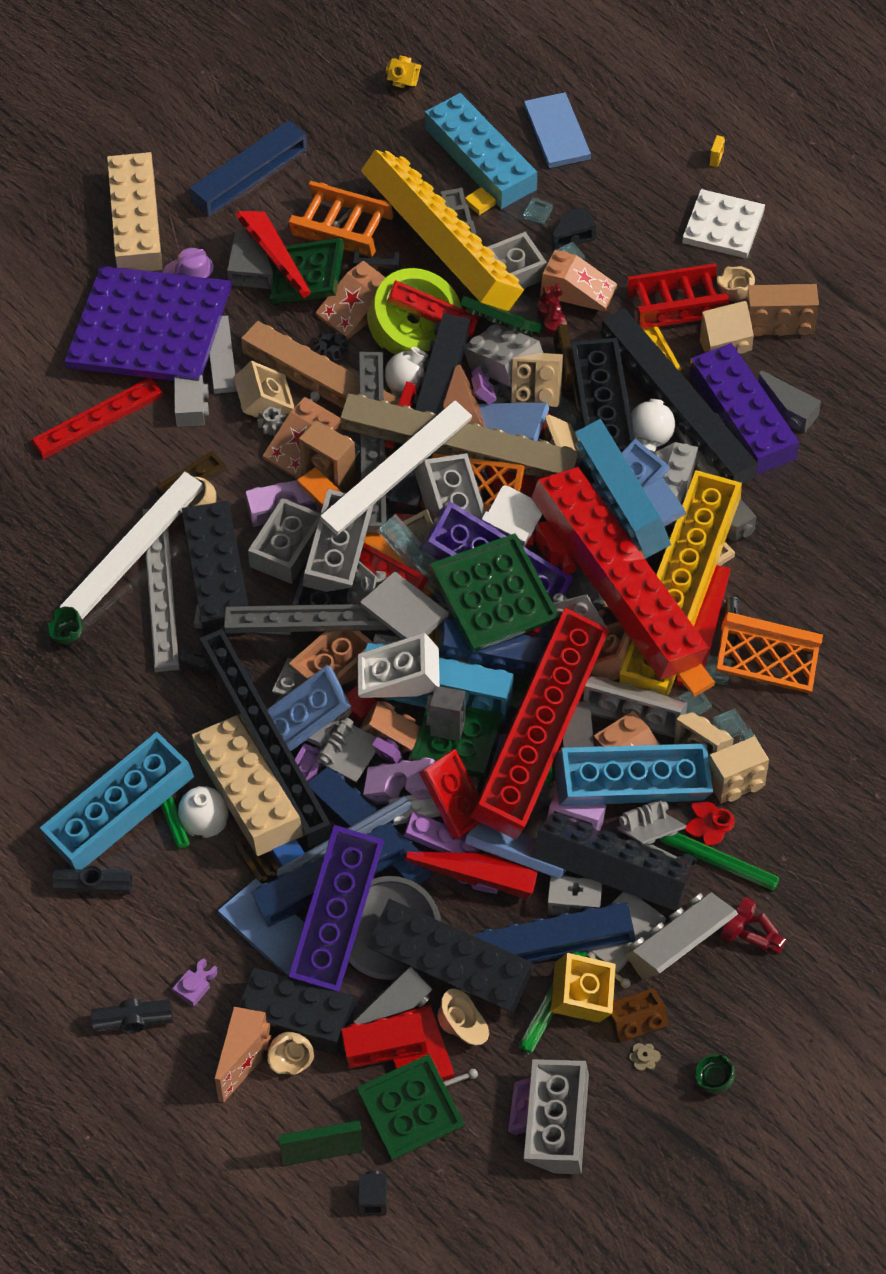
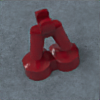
M559 283L555 284L556 288L554 286H545L543 288L544 293L540 297L537 308L539 317L545 320L544 332L551 337H554L559 324L567 325L566 318L561 313L559 297L562 295Z
M746 896L736 910L738 915L725 924L719 938L730 943L740 937L764 951H767L769 948L772 952L779 954L783 950L785 938L778 935L779 930L772 924L765 913L753 916L756 910V902ZM759 922L765 930L766 936L762 937L744 929V926L749 923Z

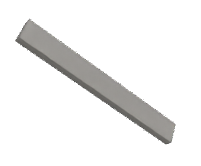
M143 509V516H144L150 509ZM167 527L146 550L155 672L179 670L169 532Z

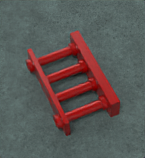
M716 263L628 277V297L638 295L641 306L638 307V324L641 328L647 329L702 320L703 311L729 305L727 293L717 294L713 285L716 283ZM704 285L708 296L695 298L691 287ZM682 288L685 299L673 301L669 290ZM660 292L664 303L651 305L647 294Z

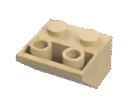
M537 353L514 357L511 403H547L548 406L558 407L562 391L563 354Z

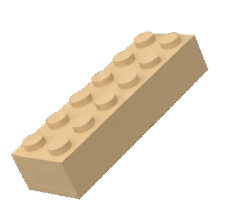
M148 152L107 156L117 268L143 271L163 270L152 154Z
M237 715L192 734L197 757L217 790L223 795L228 809L256 856H260L303 836L298 813Z

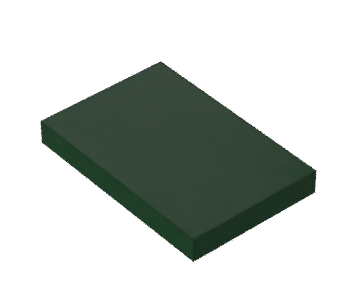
M360 1121L279 1135L283 1166L363 1152Z

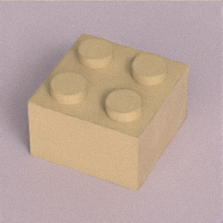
M755 736L710 754L709 766L712 788L720 804L727 801H735L741 795L750 791L757 792L765 786L769 758Z

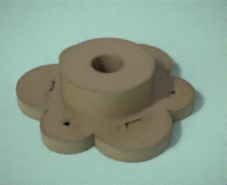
M637 1043L633 1046V1053L630 1054L629 1058L630 1061L634 1062L636 1070L644 1071L646 1068L649 1070L654 1069L655 1063L660 1060L661 1055L658 1051L654 1050L652 1044L644 1046L641 1043Z

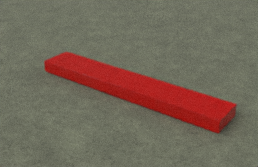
M147 378L32 438L31 444L42 459H45L162 398L163 393L152 378Z
M719 565L715 567L694 628L709 647L701 663L705 669L731 568ZM677 677L676 685L685 687L681 680Z

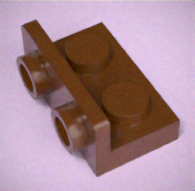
M654 988L613 1001L612 1014L609 1018L616 1027L617 1038L620 1042L668 1026L665 1004Z

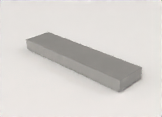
M222 316L210 351L214 394L237 392L234 381L235 368L228 316Z

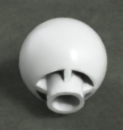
M411 347L409 352H400L388 361L385 368V381L391 390V394L395 397L401 398L406 381L414 383L416 394H420L421 390H418L421 376L425 377L424 364L428 356L423 350Z
M650 399L649 402H643L636 406L631 412L635 439L654 453L657 446L665 444L673 435L675 419L671 410L663 405V401Z

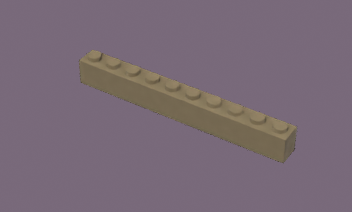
M348 393L340 418L341 429L405 444L432 421L436 414L429 411L413 410L405 405H393L386 400L377 401L369 399L362 394L353 395ZM467 423L440 446L435 453L452 456L467 453L468 458L525 466L523 475L541 479L576 468L579 451H575L568 446L559 447L551 445V443L544 440H531L520 434H508L500 429L484 428L477 423ZM508 470L510 472L517 473V470Z

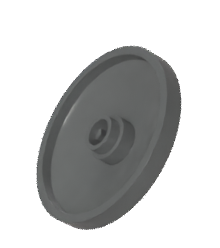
M384 876L372 880L349 958V962L358 971L368 977L382 981H393L407 967L367 947L388 899L390 898L441 921L439 910L428 892L417 883L396 876Z

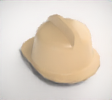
M449 989L445 992L438 1011V1021L443 1030L460 1037L468 1044L482 1045L485 1043L489 1036L488 1026L469 996L458 989Z

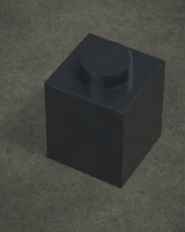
M368 1171L365 1174H359V1215H387V1174H381L378 1171Z

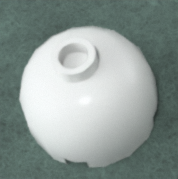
M198 786L189 790L182 797L178 807V816L185 832L189 835H202V838H209L217 835L225 828L229 810L223 795L219 791L207 786Z

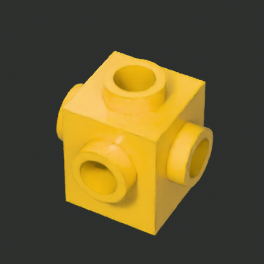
M399 55L398 59L391 58V62H388L386 67L387 80L393 81L392 85L405 88V84L416 86L421 65L412 63V58Z

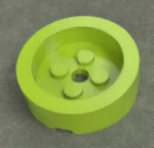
M417 268L398 270L388 275L381 282L369 303L367 320L370 332L382 349L385 347L395 355L400 352H409L411 347H416L423 350L428 355L427 358L430 359L429 347L431 340L436 339L434 335L436 323L388 303L387 299L393 282L397 280L462 309L460 300L454 289L443 278L430 271ZM411 314V316L418 320V323H411L408 321L407 316Z

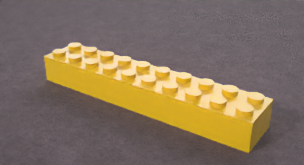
M374 150L361 169V172L481 303L509 311L524 291L518 284L519 279L505 270L507 268L506 265L493 257L494 252L481 244V238L469 231L470 227L457 218L458 214L445 205L446 201L433 192L434 188L421 179L422 175L409 166L410 162L402 156L397 158L388 151Z
M695 470L682 505L686 515L677 519L670 537L671 545L666 548L657 572V577L693 626L695 625L741 499L742 486L740 482ZM632 641L619 676L620 683L622 684L628 683L640 689L653 690L658 694L669 696L676 674L660 680Z

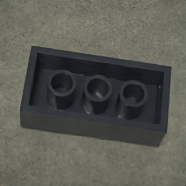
M254 968L238 1007L265 1012L266 1021L270 1023L269 1035L275 1038L284 1032L298 1033L311 1043L313 1049L338 1056L343 1043L341 1029L347 1028L350 1025L355 1011L354 996L257 968Z

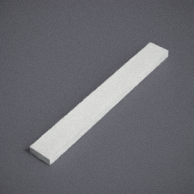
M454 401L324 512L320 516V520L336 535H339L420 465L423 460L427 459L472 419V415L458 402Z
M184 472L63 602L60 608L64 606L73 607L83 619L182 512L181 508L187 507L204 488L203 483Z

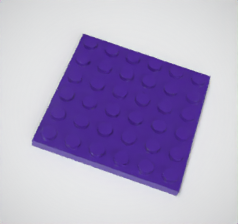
M100 266L66 356V368L175 381V378L199 381L232 288L231 281Z

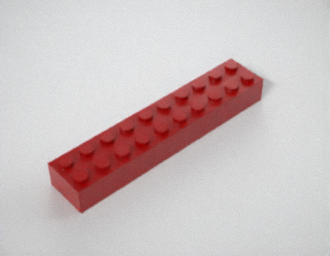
M579 467L538 479L531 499L658 678L661 680L700 665L709 647Z
M566 607L564 608L553 627L470 818L515 840L521 834L527 824L609 632L608 628Z

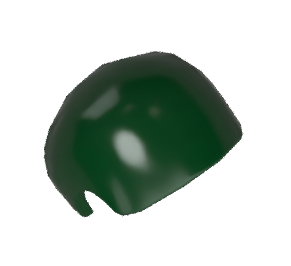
M68 606L56 609L53 612L52 622L47 623L49 638L59 645L74 643L83 633V620L79 612L75 608Z
M711 1054L703 1057L696 1065L695 1079L703 1091L718 1095L726 1092L733 1085L735 1068L725 1055Z

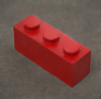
M404 1013L400 1017L391 1019L379 1018L372 1023H355L341 1029L349 1068L428 1053L420 1013Z

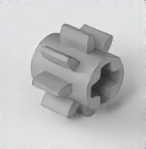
M268 407L264 412H259L258 428H263V434L275 436L286 420V415H281V408Z

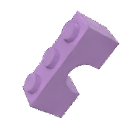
M297 480L277 483L262 488L257 487L246 491L247 507L253 527L265 525L282 498L319 513L322 511V508L297 484Z
M421 758V760L417 761L404 760L396 764L382 763L379 766L368 767L363 795L376 805L389 804L388 800L399 798L400 791L406 785L405 789L417 799L432 798L419 771L435 760Z

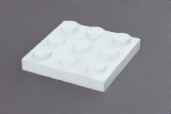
M701 189L683 235L682 243L747 259L764 213L765 204Z

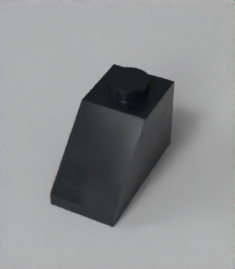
M587 206L573 209L564 214L553 233V251L591 242L596 239V224Z

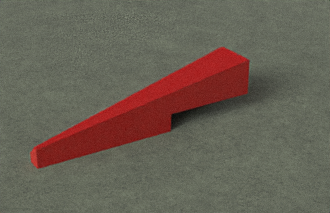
M238 211L235 216L243 228L265 251L277 270L303 298L311 294L267 214L259 211Z
M407 851L404 857V861L474 886L480 883L523 899H527L533 893L538 874L537 870L488 853Z

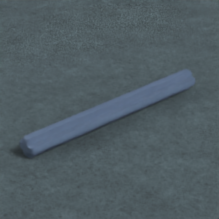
M402 796L347 829L367 835L375 827L384 825L412 808L411 801L407 796ZM329 840L277 869L276 875L278 879L285 872H293L301 868L307 861L323 857Z

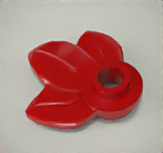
M711 802L692 803L691 807L696 818L686 825L685 831L693 837H703L704 844L712 846L720 843L725 833L733 829L735 819L729 810L718 809ZM722 820V821H725L726 823H725V824H720V823H718V821Z

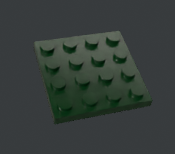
M516 533L430 563L428 567L471 652L553 623L560 617Z

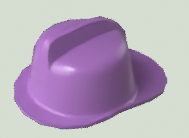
M187 248L178 255L176 260L166 265L162 273L207 278L213 272L214 265L203 249Z

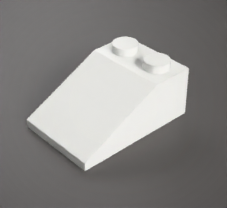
M425 633L358 654V696L360 698L420 696L433 692L435 686H439V648Z

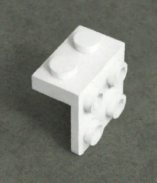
M505 485L498 493L489 512H485L482 521L506 536L516 533L522 546L525 547L542 513L530 497Z

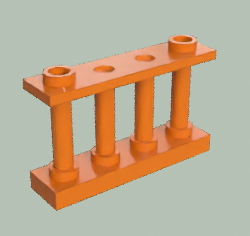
M310 181L309 187L313 199L303 217L291 216L289 225L292 235L311 241L342 238L344 242L343 250L355 253V249H360V255L372 258L376 252L372 235L382 217L390 220L393 219L394 215L391 204L383 199L378 200L331 187L325 183ZM322 200L333 203L323 222L312 221ZM342 206L353 209L343 228L331 226ZM361 212L373 215L363 234L351 232Z

